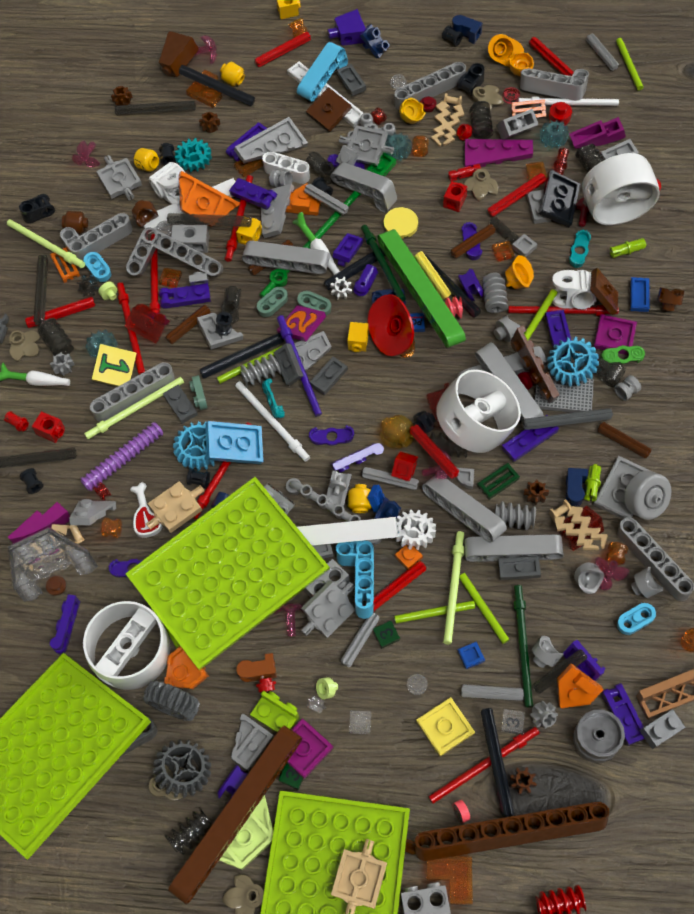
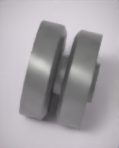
M592 710L585 713L579 720L573 733V743L578 754L585 760L593 763H604L612 759L622 747L625 739L624 727L620 719L606 710Z

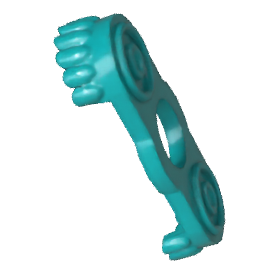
M580 230L576 233L574 245L571 247V257L569 260L571 266L575 268L583 266L585 257L589 252L588 245L591 240V234L587 230ZM582 247L585 252L578 254L575 252V248Z
M269 378L262 383L268 405L275 418H284L283 406H277L270 388L272 379Z

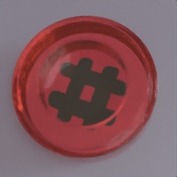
M514 87L506 88L503 92V100L508 104L518 102L520 97L519 90Z

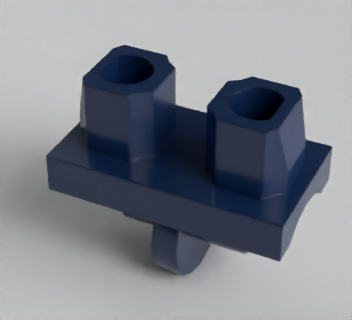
M370 24L360 34V37L365 42L363 47L365 49L369 48L377 59L389 48L390 44L387 40H382L378 27H373Z
M385 497L373 519L397 518L401 507L395 501H389Z

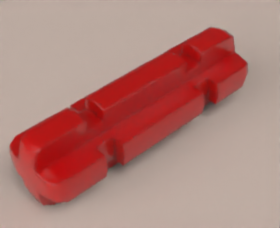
M480 164L472 165L473 167L459 168L457 171H449L448 177L450 181H454L457 178L462 179L473 176L472 174L481 168Z

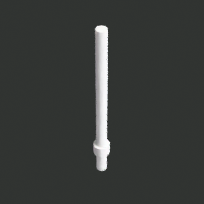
M533 96L532 98L518 99V102L545 99V105H553L557 102H565L571 106L619 105V99L569 100ZM532 104L531 107H538L541 104Z
M241 381L237 382L235 387L289 444V448L294 453H297L304 462L308 461L310 456L302 448V444L297 439H293Z

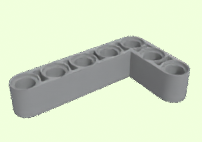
M147 227L142 231L126 265V270L130 275H143L156 248L208 275L216 277L221 275L224 270L221 262L151 227ZM153 231L155 233V238L152 241H149L147 237L148 233ZM166 239H169L171 242V246L168 249H165L163 246ZM143 247L147 249V254L144 257L140 255V250ZM182 247H185L187 250L184 257L179 255V250ZM198 255L202 256L203 259L200 265L195 263V258ZM135 263H138L140 268L135 273L132 267ZM214 263L219 268L216 273H212L210 270L211 265Z

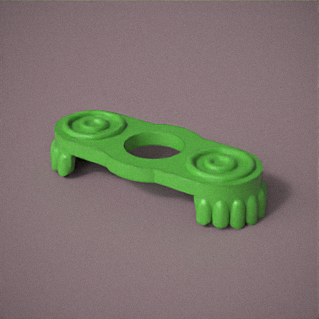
M622 345L617 348L604 350L601 353L600 361L604 365L607 364V366L611 363L626 364L631 361L639 363L644 359L645 351L640 346L627 347ZM620 350L627 351L628 358L625 360L620 359L618 352Z

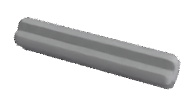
M593 33L588 35L586 41L610 70L618 69L619 63Z
M312 184L305 186L304 192L342 215L348 212L349 207Z
M368 467L363 469L362 477L365 479L411 490H417L419 484L418 479L411 478L410 481L391 476L392 473Z
M373 613L371 617L366 618L341 658V663L344 666L351 667L379 621L377 614Z
M462 685L461 696L521 701L524 697V691L522 688Z

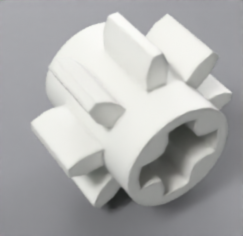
M336 277L335 284H330V287L333 288L331 295L335 294L337 300L341 297L347 299V293H352V289L348 288L351 286V282L347 283L345 277L343 279Z

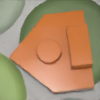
M306 183L290 194L289 199L291 201L285 212L297 214L303 212L306 215L318 216L321 202L304 192L305 186L308 184Z
M181 646L168 656L167 673L164 678L165 684L178 688L194 689L209 677L205 671L206 668L204 667L199 671Z
M572 663L557 678L560 708L590 705L604 690L600 684Z

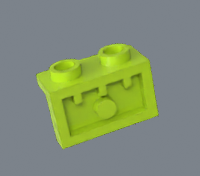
M263 691L261 699L250 716L276 733L284 725L292 730L299 719L297 708L289 702L284 704L279 701L280 697L275 693Z

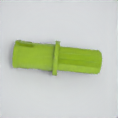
M641 238L631 242L625 241L624 244L610 247L611 257L615 258L624 254L630 255L631 252L644 249L646 247L645 239Z
M597 464L590 466L589 475L585 481L587 486L584 499L590 501L591 496L592 502L597 500L598 487L601 485V466Z

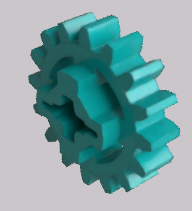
M196 138L193 141L188 139L187 143L182 141V146L178 145V150L175 151L176 163L183 167L184 171L190 169V172H192L193 169H196L198 172L200 167L205 169V164L209 165V160L212 159L211 148L208 147V143H203L202 139L197 142Z

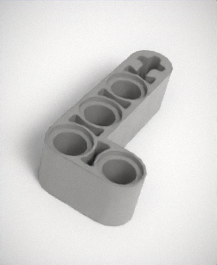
M530 68L523 69L521 71L520 88L528 92L569 100H580L587 89L589 72L585 69H577L572 76Z
M341 162L330 175L333 182L337 185L372 197L376 207L381 212L386 213L397 201L394 184L387 177L345 162Z
M120 213L80 236L73 228L66 227L61 230L60 237L68 252L75 254L78 259L84 261V256L87 253H98L131 234L133 228L129 216L125 213Z

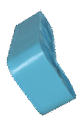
M328 42L298 85L297 94L310 101H314L336 69L347 66L348 58L345 49L332 42Z
M366 540L338 543L336 545L337 562L342 566H355L356 614L363 619L369 618L374 612L373 544Z

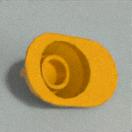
M495 35L488 44L490 57L510 67L509 58H512L514 53H524L521 43L507 35Z
M518 255L512 265L505 271L507 279L505 286H511L514 289L528 288L534 277V271L526 257Z

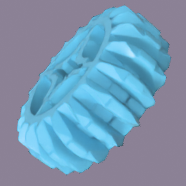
M575 336L573 341H570L568 337L565 343L560 340V346L554 344V350H550V357L547 358L549 363L547 366L551 370L550 375L555 376L556 381L561 380L562 385L568 382V385L571 387L574 382L579 386L580 381L586 384V378H593L592 373H596V367L599 366V361L597 360L599 357L595 353L596 348L591 347L590 342L585 343L583 338L578 341ZM571 356L573 357V360H575V367H573V363H571ZM563 370H570L572 373H568Z
M198 421L197 425H194L191 422L189 428L184 426V431L178 430L179 436L174 438L173 448L179 463H182L185 468L189 466V469L196 467L198 471L201 470V467L207 470L209 464L215 465L213 460H207L205 423L201 425V422ZM191 440L190 444L185 449L187 442Z

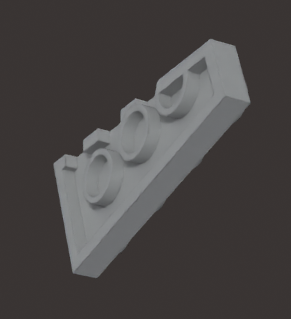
M287 117L235 146L234 151L243 163L262 159L263 155L267 152L280 154L307 147L308 142L290 117Z

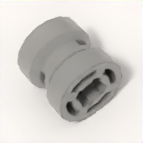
M272 170L269 175V182L272 187L288 185L293 181L292 173L287 170L282 172L280 170Z
M629 375L624 379L623 383H618L614 390L621 400L627 401L632 397V394H636L641 390V384L634 376Z

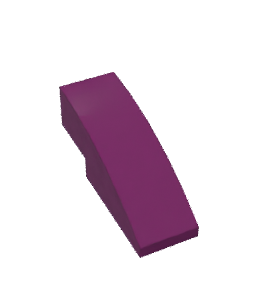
M619 117L602 123V120L569 134L575 148L596 147L626 138Z
M56 502L43 515L37 510L12 532L8 538L15 547L19 546L20 542L26 544L27 538L34 541L40 540L44 531L51 533L52 524L65 525L69 522L70 515L66 509Z

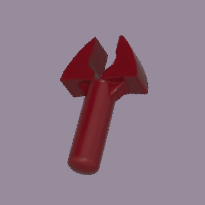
M584 197L577 202L575 210L581 211L580 227H585L587 215L590 212L588 206L585 207L583 204Z

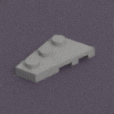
M292 183L270 189L277 193V197L271 201V206L268 210L261 208L262 235L264 238L281 234L286 218L285 211L291 201L289 199L290 194L294 190Z
M324 331L309 337L306 342L301 340L294 343L305 372L328 353L332 347Z

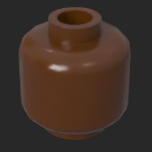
M67 211L62 216V228L71 227L77 234H82L84 229L88 228V218H85L84 213L81 211Z

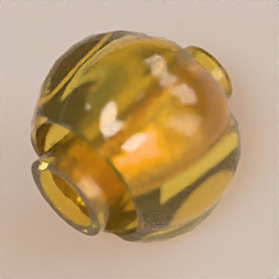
M398 414L390 418L386 417L381 422L380 438L391 449H401L402 446L406 448L414 440V437L410 434V427L414 425L404 415Z

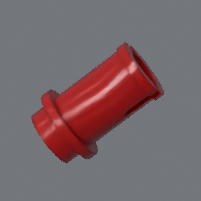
M12 411L6 413L4 421L16 427L17 431H25L28 428L29 422L25 417L21 418Z

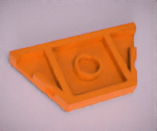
M179 172L180 211L212 227L240 204V202L187 173Z

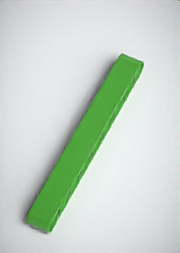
M392 229L377 235L381 249L446 348L464 342L466 337L462 327L398 232Z

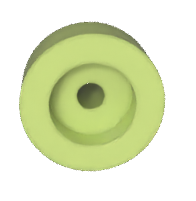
M106 282L101 285L98 293L104 300H115L118 289L113 282Z
M329 677L321 678L316 683V691L321 699L334 697L336 690H338V684Z

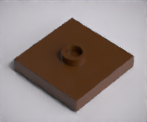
M328 87L306 112L331 132L352 109V106Z
M595 268L591 274L590 291L607 311L614 315L618 312V291L601 271Z

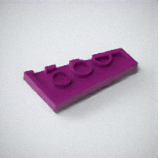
M465 139V167H473L472 165L480 164L481 167H485L486 164L490 163L501 164L506 160L512 162L533 158V140Z

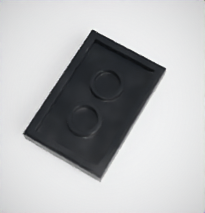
M550 170L547 173L538 214L569 228L573 222L580 183Z

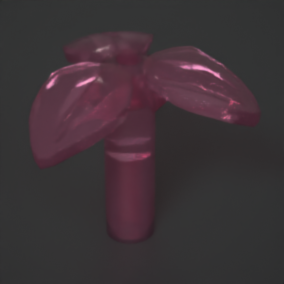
M204 35L201 39L206 45L198 47L199 50L195 55L209 51L211 53L210 64H213L217 57V47L213 39Z
M83 140L77 147L79 155H73L72 160L78 165H82L84 161L88 167L99 166L100 162L89 157L96 144L91 141L87 146Z
M440 449L451 461L450 456L444 450ZM439 465L422 470L424 476L436 474L435 478L438 479L449 477Z
M597 557L595 560V564L605 575L600 585V588L604 591L609 590L613 586L611 578L621 581L630 572L625 567H617L618 563L614 560L609 564L600 557Z
M284 604L274 612V614L283 610L287 612L288 636H296L295 612L296 610H302L301 608L304 606L302 604Z

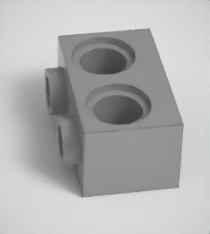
M332 559L327 563L330 569L307 586L304 592L312 598L316 594V590L322 588L334 575L340 577L338 581L333 582L342 590L350 582L349 575Z
M440 882L427 884V889L418 890V886L405 888L404 893H401L404 914H451L446 885L440 886ZM433 894H438L442 897L443 903L440 906H433L430 903V897ZM409 899H418L421 904L418 910H411L407 905Z

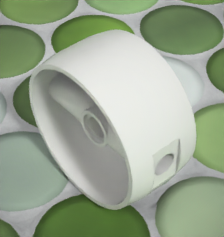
M636 153L620 154L600 162L586 174L582 182L583 195L588 209L594 220L603 225L623 224L642 216L656 204L660 195L658 182L651 165L644 156Z
M468 370L458 376L442 394L436 410L439 424L445 434L460 447L476 453L489 452L499 446L513 432L521 415L519 402L510 387L497 376L482 370ZM458 394L468 395L476 400L464 408ZM494 417L498 429L489 428L481 423Z
M122 601L106 606L91 619L85 630L83 649L88 665L100 680L118 689L133 690L147 686L163 672L170 655V639L164 624L154 611L137 602ZM132 617L96 665L95 649L101 634L117 620ZM157 624L160 628L161 641L154 659L144 669L135 674L118 676L128 661L138 654L139 646ZM127 642L132 643L131 647L123 649L124 644Z

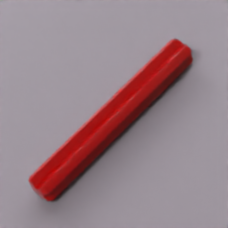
M306 31L255 58V64L261 67L310 41L311 35Z
M536 37L531 38L529 45L562 75H573L574 72Z
M539 173L489 207L487 210L489 215L495 217L545 183V175Z
M88 297L27 317L25 322L27 327L31 328L95 306V302L92 297Z
M419 425L411 426L410 434L443 471L452 479L457 477L459 470Z
M418 561L374 596V611L425 572V564Z

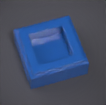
M373 485L367 497L374 512H377L385 498L380 485Z
M477 642L462 647L457 651L466 670L485 662Z

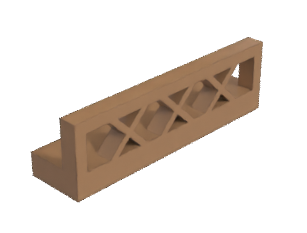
M694 669L638 692L636 698L647 719L694 701V695L691 696L683 692L685 685L690 684L694 686ZM673 692L678 694L677 702L670 703L664 700L666 693ZM652 699L660 702L658 710L650 712L645 701Z

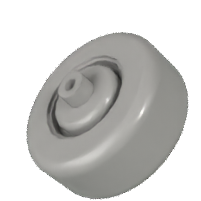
M648 470L636 474L628 483L624 499L628 511L645 520L655 519L660 516L668 507L671 499V485L668 479L661 474Z

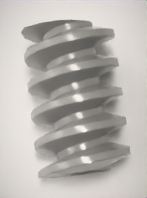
M499 273L485 275L482 283L486 310L489 313L506 311L508 309V299L506 297L505 279L501 278Z
M271 354L268 355V360L265 357H261V363L257 359L254 360V366L251 362L247 363V368L244 365L240 366L241 375L247 388L248 382L253 386L255 385V379L262 383L261 377L267 380L268 374H271L274 378L275 371L282 375L276 358Z
M501 501L499 506L496 504L495 514L505 524L509 522L510 528L516 523L517 529H520L522 524H524L525 530H528L530 525L534 529L535 506L529 511L528 505H525L521 510L520 504H517L514 509L512 503H509L507 507H505L503 501Z

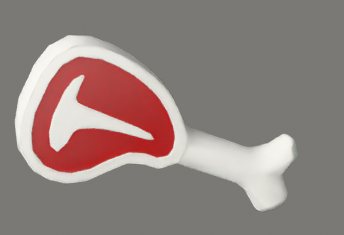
M143 482L139 483L138 486H132L130 491L137 495L139 508L133 520L135 533L141 538H147L158 534L162 530L163 525L159 523L151 530L146 525L155 516L147 505L144 494L147 486Z

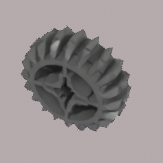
M150 682L143 696V700L149 706L180 720L192 721L199 710L200 703L194 696L163 682Z
M179 739L177 745L171 741L169 747L164 745L162 752L157 753V759L153 763L155 766L153 774L157 775L154 780L155 782H161L159 785L160 789L167 788V795L173 791L175 798L178 797L179 793H182V797L186 798L187 792H189L193 797L196 793L195 790L200 792L203 789L202 785H207V778L211 775L209 770L211 763L207 762L209 755H203L204 748L197 749V743L191 746L190 740L183 744L182 740ZM192 759L196 762L199 768V772L195 770L196 768L194 766H192ZM185 763H186V766H185L184 770H183V771L181 770L180 773L178 774L179 768H180L181 766L183 767V766L185 765ZM165 765L173 772V778L167 774ZM183 779L189 780L188 782H180Z

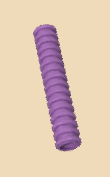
M152 422L151 426H147L146 430L143 429L141 434H137V437L134 436L132 441L129 440L128 444L123 445V448H118L119 451H115L113 456L109 455V459H104V463L100 462V466H95V470L91 469L89 474L86 473V477H81L82 484L88 491H93V487H98L97 484H101L103 479L107 480V476H112V472L116 473V469H121V465H126V461L130 462V458H135V454L139 455L141 450H145L144 447H149L150 443L153 444L154 440H158V436L162 437V429Z

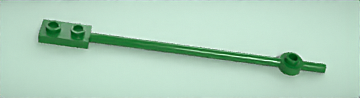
M383 152L378 166L370 165L366 170L385 177L396 165V159ZM354 191L344 204L349 207L361 193ZM335 211L314 234L316 239H320L342 214ZM308 241L303 248H310L311 242ZM273 270L270 273V283L259 294L260 297L263 298L275 287L285 286L288 282L287 274L291 270Z

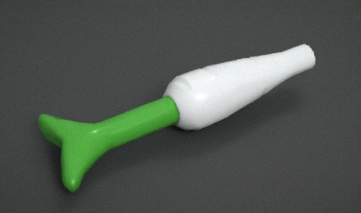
M300 212L297 216L298 219L293 220L292 223L301 228L311 242V249L324 250L330 254L321 239H316L308 228L303 212ZM330 254L327 267L335 275L340 270Z
M4 363L1 364L0 381L6 379L24 380L34 386L70 385V379L61 378L40 371H30L28 373L11 372Z

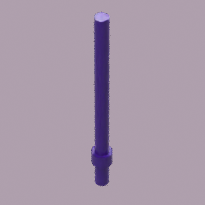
M278 316L277 321L281 329L282 339H285L286 343L292 345L304 376L301 378V382L315 417L320 416L322 412L292 339V331L287 326L284 316Z

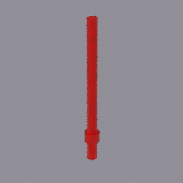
M247 175L246 181L252 183L253 176ZM242 199L240 200L230 240L227 241L225 260L227 262L232 261L233 253L238 245L236 232L242 223L247 201Z
M151 234L150 241L155 238V234ZM156 248L151 258V303L149 304V312L151 313L152 325L159 324L158 313H160V304L158 303V248Z
M120 282L117 284L118 301L122 305L132 351L137 353L135 363L138 375L145 372L128 304L130 302L129 296L125 292L124 284Z
M596 305V307L586 309L549 306L546 311L564 310L565 314H596V316L610 314L603 305ZM508 306V313L536 314L541 306Z
M222 462L203 495L199 496L197 503L201 506L202 510L208 506L211 495L231 462ZM198 513L196 516H194L193 519H196V520H197V518L199 517L200 513Z
M533 727L524 734H518L512 738V742L501 748L502 757L504 758L517 748L521 749L526 746V742L540 734L538 729ZM490 756L428 796L432 804L490 767Z

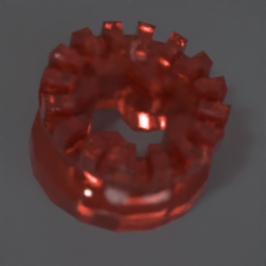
M376 108L375 111L370 113L374 123L380 125L382 121L387 119L386 114L380 108Z
M99 482L98 487H93L96 494H99L98 496L103 501L106 500V496H111V493L102 482Z

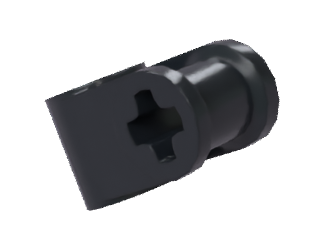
M480 63L473 64L460 77L457 88L467 91L472 96L474 88L480 87L484 82L485 67Z
M40 194L37 197L21 202L19 209L26 223H34L37 220L54 214L55 208L50 204L49 196Z

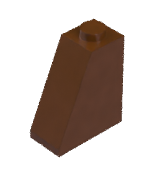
M171 31L168 32L159 60L162 71L167 76L178 77L180 75V66H187L199 50L192 37Z

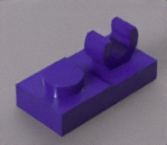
M349 233L346 234L333 252V258L338 259V265L345 267V263L351 261L362 246L363 238Z
M578 640L572 642L563 652V656L569 663H572L594 681H597L604 674L605 667L601 668L596 663L598 659L592 658Z

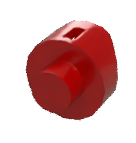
M557 102L550 107L549 120L553 127L564 128L570 122L572 108L565 102Z

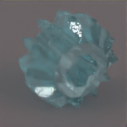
M550 120L548 123H544L540 130L541 142L545 143V147L551 146L553 148L556 146L559 149L561 145H565L569 137L568 126H565L564 122L559 123L557 120L555 122Z
M394 132L393 136L388 135L385 146L394 147L393 154L388 155L400 161L402 158L407 159L408 154H411L412 142L408 135L403 136L402 132L400 134Z
M98 329L96 334L91 332V337L87 338L86 349L91 357L97 359L100 344L116 348L118 343L112 332L108 333L106 329L101 332Z

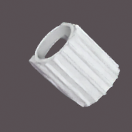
M169 162L150 176L149 183L160 199L164 198L171 204H180V195H175L179 192V172L185 171L174 162Z
M562 270L553 275L552 283L556 287L554 290L558 292L552 301L555 306L569 309L590 308L597 301L595 295L590 291L591 272L586 270ZM567 296V299L563 300L560 297Z

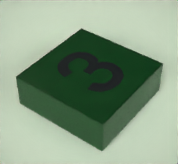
M392 621L373 629L381 648L400 641Z
M287 763L279 778V782L299 790L303 777Z

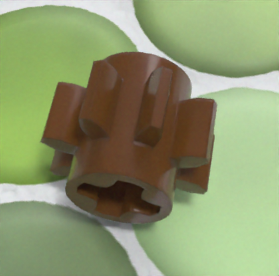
M123 86L113 89L114 94L111 95L112 101L115 102L116 106L119 105L120 107L130 104V99L133 98L128 87L125 88Z
M206 112L202 114V119L199 120L202 130H206L208 133L218 130L217 126L221 125L217 113Z
M537 479L532 484L528 482V489H524V495H528L527 502L531 501L535 505L540 501L544 503L546 500L545 496L549 494V490H545L546 483L542 484Z
M528 767L524 771L516 768L517 776H510V779L514 781L511 789L516 788L519 790L518 795H521L524 791L529 795L531 793L529 787L537 786L535 782H532L536 774H530ZM520 777H521L523 780H524V779H527V780H528L527 783H526V786H525L524 783H521V784L519 783Z

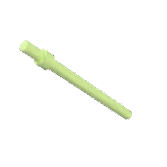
M11 219L7 221L9 227L63 257L64 261L69 264H75L80 268L85 266V262L78 259L75 254L64 251Z
M181 377L177 378L106 421H100L96 424L97 426L84 433L86 438L90 439L100 432H106L110 426L163 396L164 392L178 384L179 386L184 383Z
M461 531L456 533V541L452 549L454 558L443 641L444 644L448 645L452 644L461 558L464 556L465 550L463 546L464 532Z

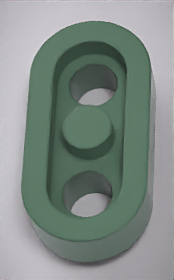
M275 287L257 303L259 315L269 317L279 310L288 301L286 289Z
M303 291L297 297L299 306L323 311L326 316L331 312V302L325 297L311 291Z
M199 375L193 376L192 381H189L191 391L196 392V396L193 397L196 408L200 407V410L207 409Z

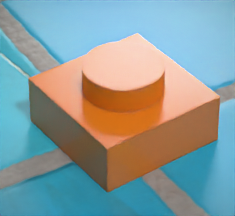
M406 544L395 554V558L408 570L418 561L422 560L423 555L414 546L410 550L409 545Z

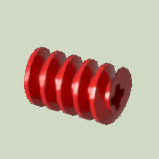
M579 885L574 886V892L568 886L565 889V893L561 888H558L556 895L551 889L548 890L547 896L543 891L539 892V898L536 896L538 914H563V911L567 914H572V910H575L576 914H580L581 908L586 912L584 894Z

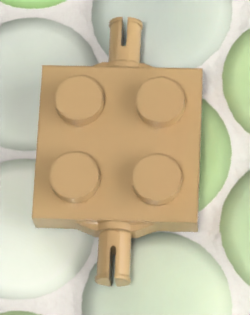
M180 481L148 503L155 517L146 523L147 527L151 530L160 523L172 533L203 511L197 503L196 497L205 492L204 489L199 485L194 490L189 491Z
M365 839L362 852H351L345 849L343 851L331 896L341 898L348 903L345 914H349V912L354 914L356 906H366L372 909L376 907L387 862L377 860L371 855L375 843L370 840L369 844V840Z

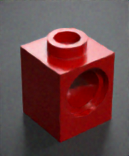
M451 181L444 195L443 207L460 212L467 197V186Z
M42 411L32 425L36 435L54 443L63 436L65 431L61 419Z
M400 451L395 458L391 476L410 481L415 473L418 456Z

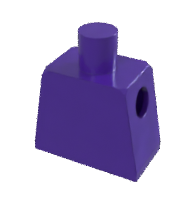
M358 9L336 17L334 19L335 28L327 29L329 39L338 37L340 44L343 46L365 43L360 34L366 28Z

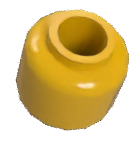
M232 61L223 64L220 69L221 79L230 86H239L245 78L244 69Z
M140 148L134 155V164L137 169L151 172L158 167L159 157L154 150Z
M356 484L355 488L348 491V507L352 509L353 513H368V510L372 508L367 498L371 489H368L365 484Z

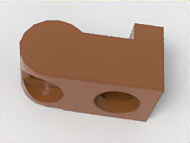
M273 653L265 654V660L254 662L243 660L237 665V674L243 682L277 678Z

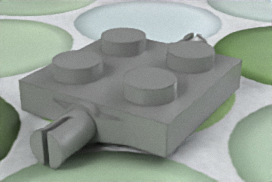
M355 125L350 138L340 136L339 143L347 144L349 148L359 153L356 161L378 166L383 152L391 155L394 152V147L385 146L388 133L382 130Z
M110 155L105 156L104 160L107 165L96 172L111 199L121 194H125L128 200L134 199L131 190L141 186L142 183L129 160L124 158L113 162Z
M329 580L301 608L309 621L301 629V632L307 636L316 628L324 637L328 638L355 611L347 597L355 589V586L348 582L341 590L333 581Z

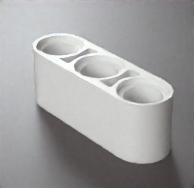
M267 152L263 155L264 171L270 175L272 170H280L281 172L287 170L292 173L293 182L305 184L310 180L309 164L307 162L275 152Z

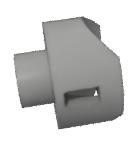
M508 315L496 322L494 335L499 341L503 339L506 342H511L516 329L520 325L510 320Z
M590 562L580 565L574 574L576 583L587 594L595 593L604 578V573L596 564Z
M647 567L634 575L635 582L631 586L636 595L643 594L646 598H650L663 591V587L653 579L651 567Z
M541 636L532 648L535 655L533 661L541 668H544L546 665L555 666L564 655V653H559L554 648L550 638L547 636Z

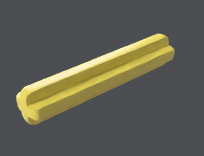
M422 251L417 253L414 258L441 298L445 299L450 296V290Z

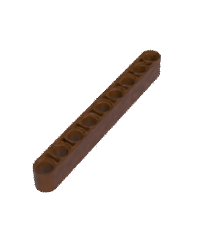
M285 725L281 727L172 881L168 891L187 905L196 895L302 741L300 735Z
M592 802L424 831L415 838V854L419 860L430 861L601 831L607 826L609 808L602 802ZM530 826H535L537 829H532ZM508 830H515L516 832L511 833ZM491 833V834H494L495 836L490 837V836H487L486 834ZM470 837L473 840H465L464 838ZM444 841H449V842H451V843H450V844H444V843H442V842H444ZM422 845H428L429 847H428V848H422L421 846H422Z

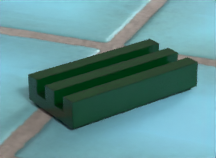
M506 463L477 483V487L481 488L482 493L486 494L487 499L490 500L518 481L520 476L509 463ZM506 470H509L508 473H506L505 475H503L502 477H500L499 479H497L495 482H493V483L490 484L489 486L485 487V485H486L487 483H489L490 481H492L493 479H495L496 477H498L500 474H502V473L505 472ZM513 475L512 478H510L509 480H507L506 482H504L503 484H501L499 487H497L496 489H494L493 491L490 492V490H492V489L495 488L497 485H499L500 483H502L503 481H505L506 479H508L509 477H511V476Z

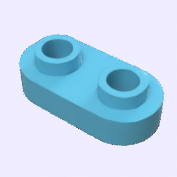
M97 252L87 253L83 260L86 268L98 282L109 280L111 270L100 254Z
M641 603L625 612L617 621L618 630L622 634L631 635L651 624L656 617L655 608L648 603ZM641 613H646L647 618H643ZM624 623H629L631 627H625Z

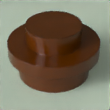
M53 576L46 583V590L53 596L61 595L66 589V581L60 576Z

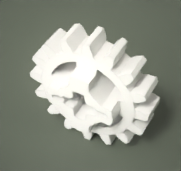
M410 510L409 514L402 512V517L397 516L396 519L398 532L396 542L402 541L401 546L403 547L407 544L410 550L413 546L419 550L420 545L426 548L427 542L432 543L436 535V524L433 523V518H427L428 513L421 515L420 510L417 513H413Z

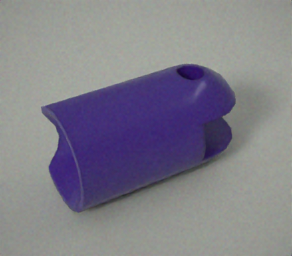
M366 265L360 279L355 282L353 288L355 294L364 296L371 289L378 275V270L374 266Z
M469 269L466 274L458 275L466 295L472 301H475L472 294L479 293L481 297L483 296L482 286L472 269Z
M238 765L234 766L218 791V799L221 798L225 790L233 796L248 775Z

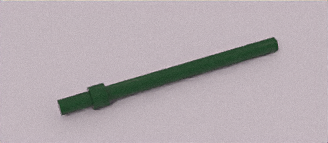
M363 225L361 230L365 235L366 243L370 245L394 293L404 302L406 298L376 243L375 235L370 232L367 225Z
M516 585L514 586L515 601L513 605L517 615L524 705L526 708L533 707L524 613L526 601L523 600L522 586Z

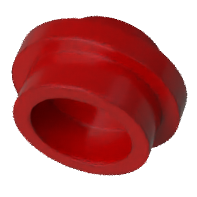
M461 124L457 129V136L462 141L470 138L472 126Z
M271 678L260 679L259 684H256V688H258L259 693L275 690L276 681H272Z

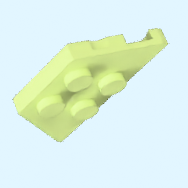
M265 795L219 861L243 870L272 843L274 830Z

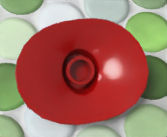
M388 294L378 298L372 304L368 314V327L372 340L376 347L385 355H401L409 349L414 339V326L410 313L402 300L396 295Z

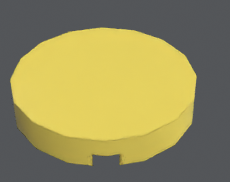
M394 208L385 215L384 228L386 232L395 229L402 239L407 236L409 238L417 231L418 217L408 208Z

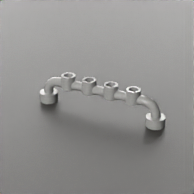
M291 478L287 481L286 489L290 494L297 495L301 492L304 498L314 500L320 508L330 510L338 519H344L347 522L356 519L361 520L360 516L351 515L346 512L342 505H335L330 502L326 495H319L314 492L310 485H303L296 478ZM309 489L310 492L305 494V490ZM325 499L326 502L321 504V500ZM341 509L342 512L337 514V510ZM373 539L367 541L371 542L373 545H377L381 542L382 539Z

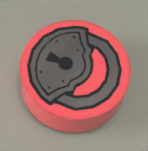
M462 800L454 802L453 809L460 823L463 824L469 821L470 813L466 804Z

